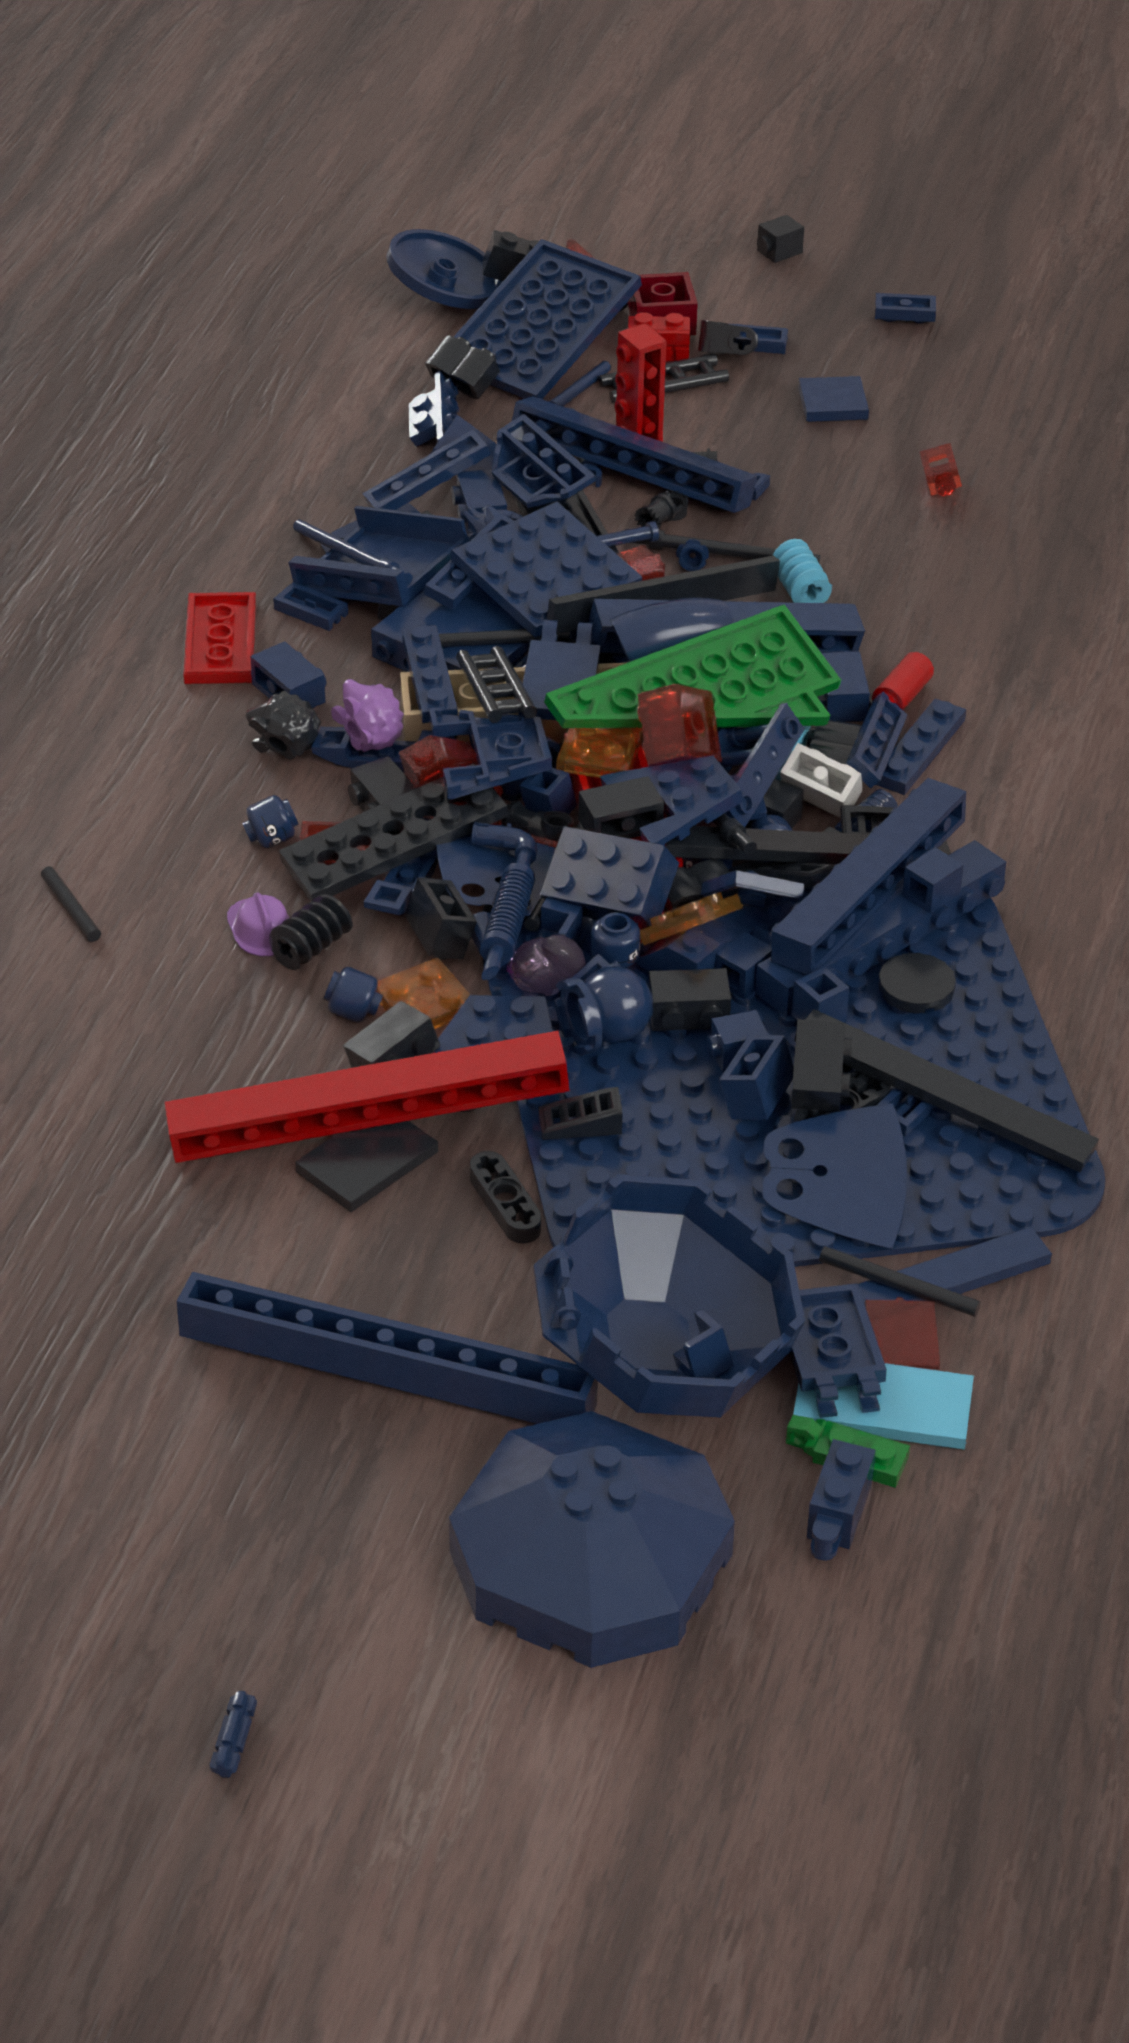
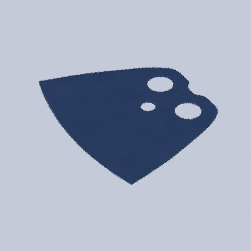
M472 833L455 841L436 845L443 880H452L466 904L493 906L492 903H494L499 883L495 879L502 877L503 871L508 865L516 863L515 851L491 846L472 845ZM537 843V857L530 864V868L535 873L536 880L531 893L530 904L528 905L530 907L529 910H526L525 916L531 914L541 898L540 892L556 850L554 847ZM466 884H477L484 888L485 893L480 897H470L465 895L461 888Z
M893 1104L844 1110L794 1122L773 1130L765 1137L764 1157L770 1163V1172L763 1179L762 1194L764 1200L770 1206L786 1215L833 1233L877 1246L893 1248L901 1224L907 1188L905 1146L899 1119ZM785 1139H796L801 1142L804 1151L800 1157L788 1159L781 1156L778 1151V1145ZM817 1165H822L827 1168V1174L816 1176L813 1173V1168ZM785 1179L796 1180L802 1186V1194L793 1200L782 1198L776 1189L780 1181Z

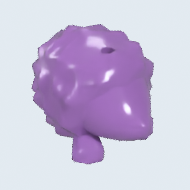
M347 679L343 684L345 709L339 705L332 707L331 714L333 720L344 725L351 744L356 750L366 752L391 747L394 741L401 736L404 714L399 709V701L394 697L392 689L386 688L382 684L364 685L352 679Z

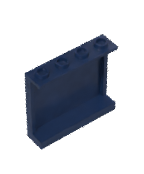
M356 506L354 510L358 527L342 540L380 559L388 558L398 563L403 570L362 565L332 549L319 559L295 556L288 564L294 583L325 595L403 607L421 592L425 585L451 560V550L469 542L464 519ZM404 570L413 576V580L408 586Z
M478 585L453 610L425 596L424 588L406 605L398 607L371 629L372 657L405 672H410L402 642V628H412L418 625H436L438 634L525 628ZM530 643L442 647L447 669L462 670L456 659V654L460 650H466L470 656L490 654L493 647L500 646L512 664L529 650Z

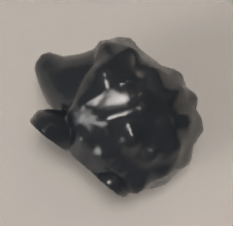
M287 691L273 694L269 701L247 710L245 714L249 722L248 725L261 735L254 738L252 741L253 747L260 753L271 749L289 760L294 759L296 756L301 757L304 751L311 749L321 725L316 711L312 709L309 702L302 701L298 695H290Z

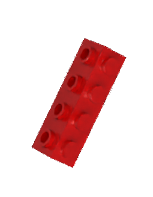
M644 323L618 332V346L616 348L618 358L617 374L615 376L617 385L615 402L616 426L663 442L667 341Z

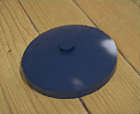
M412 229L400 232L391 240L386 254L390 270L405 286L429 300L451 307L478 309L503 282L483 275V258L485 255L483 251L458 237L443 232L426 229Z

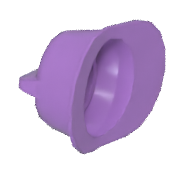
M257 892L253 894V897L238 901L232 905L227 912V920L239 947L247 953L257 956L274 955L269 943V934L274 927L289 918L282 902L275 897L261 895Z

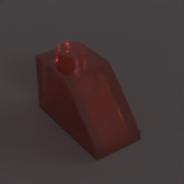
M432 735L399 752L405 775L416 788L443 777L444 768L465 767L472 763L475 766L478 765L475 750L468 742Z

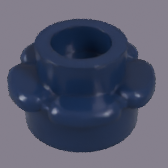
M687 540L685 544L679 545L677 549L678 563L685 570H699L706 565V559L709 558V550L705 545H701L699 540ZM691 552H694V553L696 554V556H695V557H690L689 554H690Z

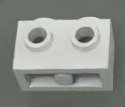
M797 743L780 771L782 782L804 789L803 800L841 818L840 807L842 805L854 806L862 793L861 773L849 765L841 764L826 757L818 750L810 749Z

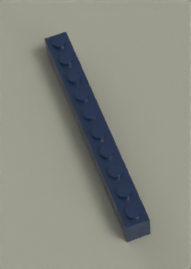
M196 1272L191 1273L176 1301L179 1336L536 1424L590 1411L594 1412L597 1406L598 1381L579 1365Z

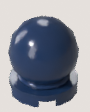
M620 966L604 967L588 976L585 982L574 976L561 980L556 984V988L559 991L561 990V998L554 1000L557 1019L564 1037L572 1035L577 1046H574L573 1051L580 1056L599 1050L602 1040L613 1044L627 1042L646 1028L653 1014V994L645 980L634 971Z

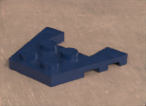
M429 708V722L433 738L471 735L478 761L476 766L443 769V779L448 799H455L552 769V757L540 717L528 719L523 715L503 714L499 722L492 723L488 718L474 717L473 711L460 710L459 716L443 714L442 708Z
M713 755L600 776L602 786L646 776L650 778L664 801V810L670 817L640 827L639 830L642 841L664 846L665 843L675 837L681 841L689 836V828L703 819L708 824L743 802L741 788Z
M470 995L439 1036L440 1047L433 1053L553 1032L546 998L543 996Z

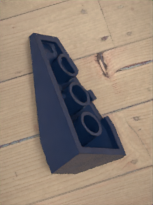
M741 907L659 940L638 957L636 965L648 972L715 969L716 954L744 931L752 935L755 925L777 922L780 911L774 908Z

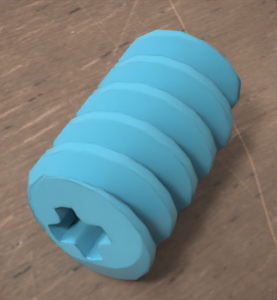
M791 539L782 543L775 550L773 556L780 560L778 578L792 598V601L794 603H825L832 592V585L828 582L829 579L809 549L808 544L802 539Z

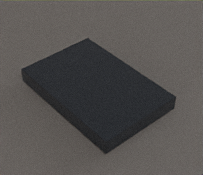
M410 1121L337 1133L297 1160L295 1168L299 1175L348 1211L353 1212L439 1152L438 1141Z

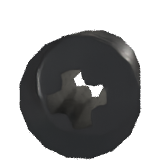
M321 894L315 897L312 902L304 905L302 909L293 913L292 917L285 919L280 925L271 930L269 934L271 951L283 966L291 970H297L300 968V963H308L312 956L321 953L322 948H328L331 946L332 941L339 940L343 933L350 932L353 927L352 918L349 911L340 901L330 895Z

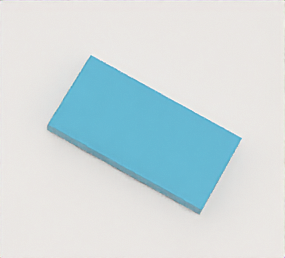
M885 1363L887 1369L886 1382L879 1383L881 1395H877L880 1411L862 1413L857 1386L838 1387L839 1397L838 1400H834L838 1412L837 1416L820 1418L818 1415L814 1390L801 1392L800 1385L798 1384L793 1415L813 1418L815 1421L823 1419L827 1422L828 1420L887 1439L965 1450L973 1375Z

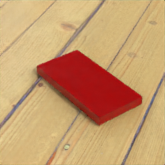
M256 592L188 593L184 684L252 683L250 656L254 655Z

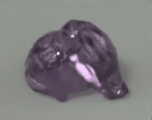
M554 934L548 938L537 937L520 945L515 949L513 958L508 962L506 971L514 979L517 987L524 992L550 996L552 995V990L556 989L558 982L573 977L586 965L583 951L574 940L563 934Z

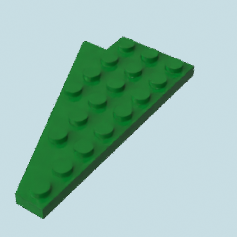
M785 604L548 692L546 693L544 703L562 729L721 727L728 729L732 727H751L769 724L781 703L788 704L802 726H824L828 724L831 715L817 697L837 690L840 686L841 678Z

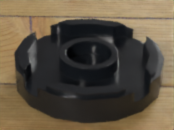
M906 953L891 958L882 966L878 982L879 991L881 989L883 998L888 1004L901 1011L914 1014L925 1013V1009L933 1007L934 1011L944 1008L951 1002L956 985L954 971L946 962L922 953Z

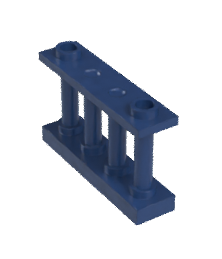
M787 703L780 704L769 724L745 728L732 727L728 729L713 727L693 758L713 755L727 773H729L732 766L743 765L738 774L730 775L741 788L743 802L727 811L726 815L729 818L737 819L744 827L804 731V727ZM758 740L753 749L743 750L747 742Z

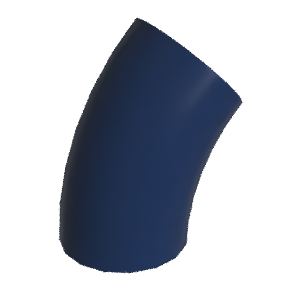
M681 598L662 601L625 612L611 618L610 622L628 661L631 662L733 623L730 608L722 600L713 598Z

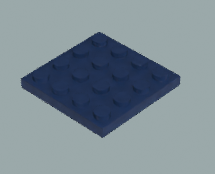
M558 502L451 550V561L535 638L542 635L543 621L547 620L550 598L642 581V576Z

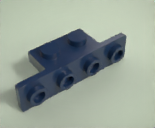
M441 371L435 373V389L427 394L423 393L416 396L409 403V435L416 447L436 436L437 441H439L459 412V406L456 401V396L459 394L457 386L451 378L446 379Z

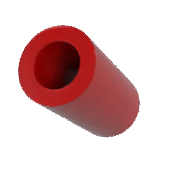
M919 652L908 653L873 692L872 702L874 698L884 691L889 696L891 702L896 703L904 710L933 677L934 667L930 659Z

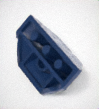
M525 414L498 430L492 475L527 508L546 507L555 502L562 504L596 481V477L591 471Z

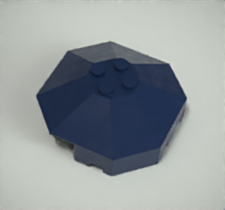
M627 1174L616 1175L608 1182L604 1192L598 1197H590L575 1210L564 1239L533 1266L542 1336L637 1413L721 1418L791 1351L805 1323L792 1252L779 1242L773 1248L755 1235L759 1226L733 1206L727 1211L719 1207L709 1199L712 1190L700 1180ZM700 1309H703L723 1327L734 1363L733 1367L715 1378L687 1377L676 1367L673 1353L682 1349L686 1342L700 1335L694 1313Z
M590 1411L508 1431L450 1515L449 1546L451 1557L477 1621L489 1626H493L496 1620L517 1628L518 1638L549 1651L554 1644L574 1652V1661L593 1668L679 1645L686 1633V1624L693 1612L698 1613L713 1588L714 1577L720 1567L725 1568L732 1557L735 1520L705 1455Z

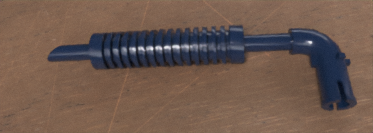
M474 822L472 830V845L512 849L515 851L516 863L508 865L503 871L481 942L480 954L486 960L481 975L483 980H490L495 977L499 972L500 965L508 963L513 958L536 880L535 873L530 868V864L537 857V842L529 833L511 827L512 823H508L507 826H498Z

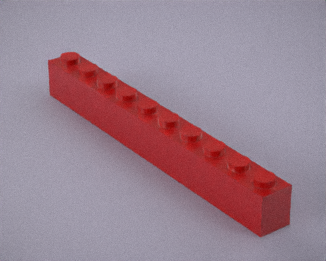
M558 1031L166 1101L165 1109L175 1163L563 1093L570 1091L567 1063Z

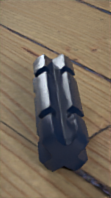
M237 1691L236 1695L230 1697L226 1709L229 1716H224L215 1745L217 1752H213L210 1761V1770L213 1773L219 1774L222 1778H229L231 1774L237 1771L241 1759L239 1753H243L252 1723L250 1716H254L257 1700L255 1696L248 1695L246 1691Z

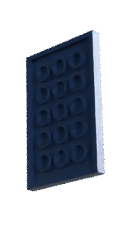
M541 239L454 337H463L472 347L480 350L485 348L495 355L500 372L490 384L491 386L524 399L532 396L543 399L642 286L641 276Z

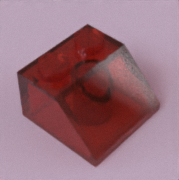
M674 683L637 694L639 702L637 713L642 723L644 736L643 752L648 765L656 766L712 755L718 762H722L712 691Z

